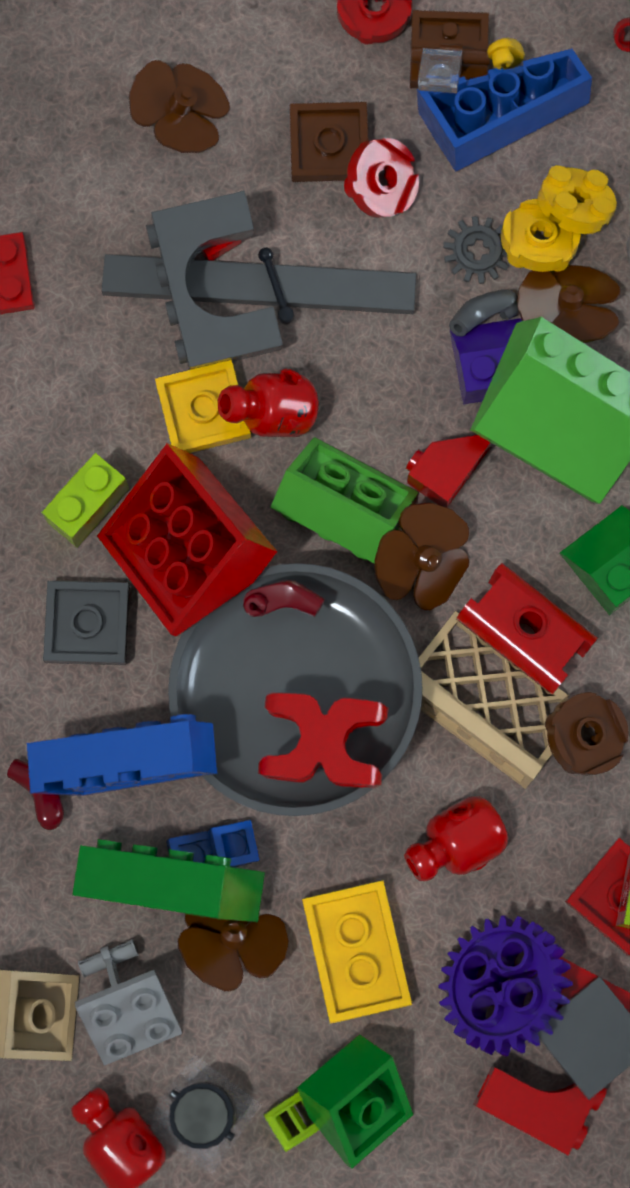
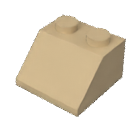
M0 970V1058L72 1061L76 1019L74 1002L77 1001L79 975Z

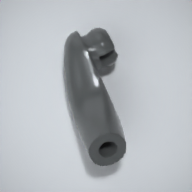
M503 289L485 293L466 301L450 321V330L457 336H464L485 319L498 312L502 319L513 318L518 314L517 295L511 290Z

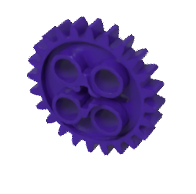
M501 915L499 925L490 919H485L484 932L474 926L470 927L473 938L470 941L461 937L457 939L462 950L460 953L453 951L447 953L454 961L452 967L446 966L441 968V971L450 977L449 981L439 984L438 988L449 993V996L439 1003L440 1006L451 1010L444 1019L446 1022L456 1026L453 1032L455 1035L463 1039L466 1038V1044L475 1049L480 1047V1050L492 1055L496 1049L497 1053L508 1056L511 1047L521 1054L525 1053V1040L538 1047L540 1045L538 1032L541 1030L550 1035L554 1033L548 1022L551 1018L563 1020V1015L556 1009L558 1004H570V999L562 995L561 990L573 986V982L561 976V974L571 968V965L560 959L565 950L559 945L554 944L556 938L547 931L543 932V927L533 921L529 924L528 921L517 916L513 922L505 915ZM524 951L523 960L515 966L516 957ZM486 964L485 973L481 978L477 979L479 969ZM533 991L532 1001L523 1007L525 996ZM494 1004V1012L486 1020L487 1009Z

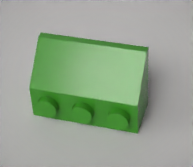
M314 437L287 468L270 508L281 513L287 520L298 522L313 530L321 538L333 541L352 551L358 558L369 560L375 564L374 560L380 539L388 531L399 529L401 512L407 506L413 504L419 492Z

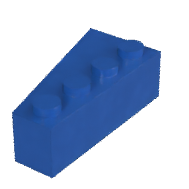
M568 49L523 61V66L503 70V67L501 69L488 70V75L466 80L465 76L449 80V85L434 89L431 88V85L418 88V113L456 172L590 103L592 77L574 50Z
M192 714L170 717V723L161 724V721H145L136 723V728L131 729L125 727L103 729L102 733L75 734L67 738L27 743L30 793L86 796L217 774L213 723L196 721V716Z

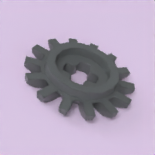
M478 216L472 217V226L467 227L462 219L458 222L461 229L459 234L452 229L447 233L455 241L454 243L444 242L443 248L453 250L452 255L444 257L445 263L457 261L458 264L451 270L454 275L462 269L467 270L464 277L465 282H469L472 273H477L479 284H483L485 282V272H488L496 280L499 276L494 268L498 266L503 270H507L509 267L508 264L501 261L502 257H507L499 237L502 225L495 231L492 230L490 226L493 219L487 218L485 225L482 226L478 224ZM475 240L483 241V247L489 249V254H482L481 260L473 259V253L467 252V246H474Z

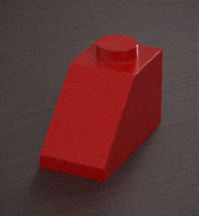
M479 435L431 442L425 452L418 449L405 468L409 471L407 484L437 505L448 508L490 450L492 443Z

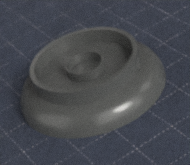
M293 563L265 567L253 584L182 633L173 655L169 673L168 695L171 717L192 714L196 716V721L213 723L217 774L202 777L229 799L245 807L274 815L304 816L324 813L359 799L373 788L336 786L327 778L323 766L319 767L313 779L305 783L267 779L259 775L258 764L263 757L267 755L289 754L297 747L301 737L299 727L295 722L284 718H277L268 713L264 707L265 697L271 693L310 695L317 700L323 715H326L333 703L341 698L375 701L387 706L388 718L380 726L356 728L349 734L345 744L346 753L352 760L377 767L382 774L383 781L406 752L418 723L422 704V674L419 657L413 639L397 612L380 594L359 579L344 572L314 564ZM282 580H295L323 597L325 602L316 617L286 607L263 616L252 617L245 612L243 600L247 592L252 589Z

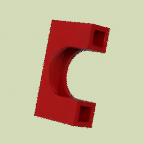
M563 957L560 958L571 965L567 972L561 974V976L573 982V986L561 990V994L568 999H571L598 977ZM601 978L630 1013V993ZM491 1066L473 1105L556 1150L569 1155L572 1148L579 1150L589 1129V1127L584 1125V1122L591 1109L594 1111L599 1109L605 1098L607 1088L604 1087L588 1100L575 1083L554 1091L538 1090Z

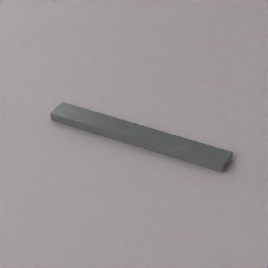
M105 254L102 295L171 300L168 286H160L155 264L162 263L161 258ZM192 260L187 269L185 282L188 293L193 301L279 306L265 264ZM273 265L287 307L414 315L416 273Z

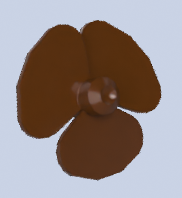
M160 60L149 62L135 76L129 93L130 115L133 121L143 127H150L155 124L154 135L157 141L163 146L181 153H201L214 147L219 140V133L215 125L198 114L219 119L226 116L230 109V103L223 88L208 73L185 63L178 64L171 70L165 62Z
M568 265L565 270L554 271V274L550 271L539 272L532 270L527 274L519 287L517 309L522 321L543 317L579 341L588 343L604 339L617 329L619 320L617 315L610 309L587 304L612 303L619 298L621 289L606 273L587 266Z
M434 503L412 504L401 512L399 525L402 531L390 530L380 539L374 560L376 581L386 597L391 600H399L409 593L418 574L413 598L415 604L426 611L432 610L448 601L469 567L468 555L464 550L460 549L468 540L469 527L452 509Z
M185 913L184 920L188 929L180 933L178 949L187 968L203 983L222 991H233L243 981V969L239 958H241L247 972L257 978L272 976L285 961L289 940L284 922L275 915L263 914L259 916L258 922H251L246 926L249 921L217 919Z

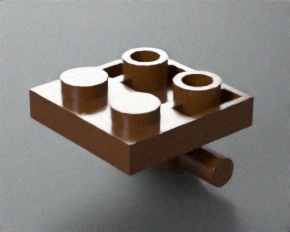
M412 10L410 88H421L431 85V88L434 89L449 85V80L465 76V79L469 80L487 75L490 61L487 55L489 13Z

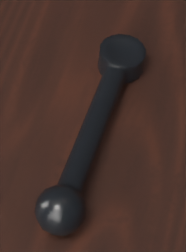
M264 247L260 249L258 258L265 263L280 308L278 312L279 320L283 324H289L294 319V312L290 307H287L272 263L273 252L270 248Z

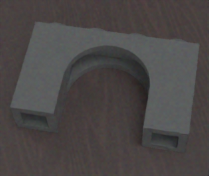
M245 191L151 212L152 224L146 225L151 249L159 248L162 263L155 264L160 286H168L172 300L165 302L170 326L178 324L181 336L180 340L174 341L179 363H187L189 370L228 360L234 362L280 351L283 343L274 307L229 317L216 316L201 309L192 300L186 287L185 276L187 269L200 252L212 246L253 236L254 227Z

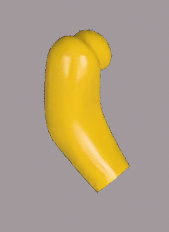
M509 37L494 41L487 49V55L492 60L494 69H501V67H503V70L519 66L525 57L521 43Z

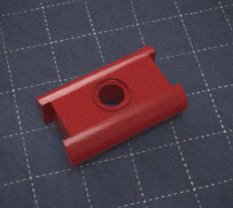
M501 563L495 569L488 582L492 585L491 589L479 603L471 598L458 614L456 620L553 695L568 676L562 669L575 653L584 657L598 637L505 564ZM525 623L530 625L534 629L535 634L524 632L519 624Z

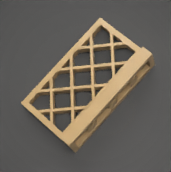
M455 611L419 656L421 668L428 660L445 659L448 679L433 680L421 671L422 704L420 710L526 789L552 755L545 727L547 718L545 704L561 702L569 697V695L559 688L551 695L457 621L456 618L459 613ZM455 625L469 634L470 649L450 650L448 634ZM477 641L480 642V643H481L482 645H484L485 647H480V648H478ZM442 643L443 651L435 652ZM496 654L502 659L504 673L483 675L479 655ZM472 656L476 676L455 678L451 658ZM510 666L516 669L517 672H511ZM528 678L535 685L536 698L515 700L512 679ZM505 680L508 700L487 703L484 682ZM477 683L480 698L479 704L466 705L458 699L456 685ZM449 686L450 692L443 687ZM542 690H544L550 696L543 697ZM538 705L541 725L520 727L517 707ZM510 708L513 728L500 730L491 724L489 710ZM475 711H482V716ZM542 732L545 750L538 759L524 749L522 734ZM514 735V736H515V741H513V740H512L511 738H509L508 736Z

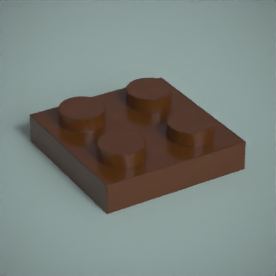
M367 102L290 104L292 182L345 181L348 177V165L353 153L362 142L368 141Z

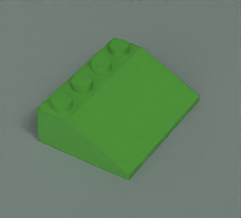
M543 317L518 322L514 327L470 431L589 501L600 504L630 462V372Z

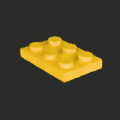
M384 881L302 899L330 1024L412 1005Z

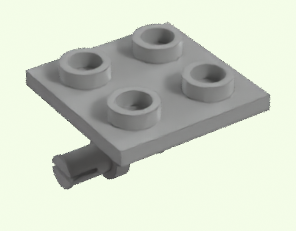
M133 939L111 949L108 945L100 948L101 953L78 961L84 978L107 968L111 987L74 1002L104 1066L182 1034L180 1025L155 970L125 982H120L116 964L139 956Z

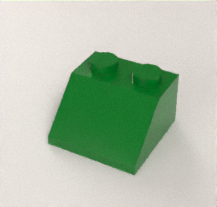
M621 505L559 553L609 616L630 600V510Z
M358 1035L297 1087L309 1118L344 1163L351 1169L414 1115L393 1057L362 1035Z

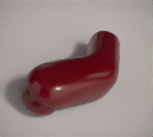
M282 580L247 592L243 600V607L245 612L252 617L263 616L285 607L293 608L316 617L325 599L295 580Z
M14 759L9 766L7 777L30 793L28 763ZM30 793L34 800L36 817L40 826L46 830H53L59 827L64 817L60 796Z

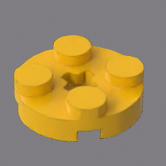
M560 165L550 168L537 195L540 210L547 218H549L551 213L554 217L561 220L558 225L559 227L578 234H593L600 231L604 224L607 223L608 225L616 210L617 201L614 192L607 185L608 177L599 170L585 171L577 168H565Z
M530 199L520 203L518 209L512 213L510 210L505 216L501 230V243L507 253V261L516 268L524 267L539 272H559L565 270L568 267L569 261L575 256L581 234L559 227L558 225L561 220L554 217L551 213L549 218H547L540 210L537 199ZM540 230L549 239L540 240L535 238L534 235L536 231Z

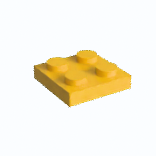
M232 360L155 378L171 445L188 453H193L251 438V432L244 421L237 424L226 422L218 412V398L221 391L227 386L238 385Z

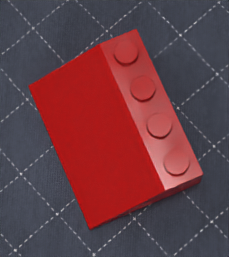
M166 443L97 535L168 632L176 637L253 584L278 552L199 457Z

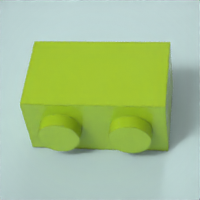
M94 453L41 513L51 527L77 548L130 488L122 474L97 453Z

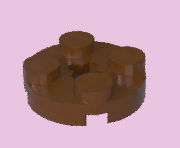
M592 692L569 696L556 706L555 710L548 715L545 721L550 750L557 762L567 773L585 776L602 774L613 769L623 757L620 754L624 743L628 742V724L619 706L610 699L605 700ZM583 724L586 728L593 727L595 730V734L591 736V745L581 738Z

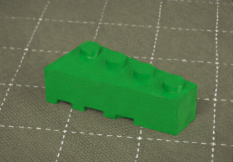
M97 839L96 847L80 845L73 896L217 919L258 922L265 872L230 867L231 858L206 855L205 863L194 862V853L170 849L168 858L157 856L158 848L133 844L132 852L121 851V842Z

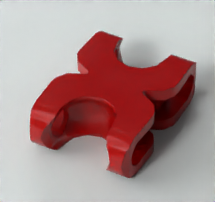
M271 693L265 697L264 707L268 713L274 717L295 722L299 727L301 737L297 747L289 754L267 755L263 757L258 764L259 775L267 779L305 783L313 779L319 767L323 766L327 778L336 786L354 788H376L381 786L382 774L379 769L374 765L352 760L346 753L345 744L349 734L356 728L380 726L388 718L387 706L375 701L341 698L333 703L326 715H323L317 700L310 695Z

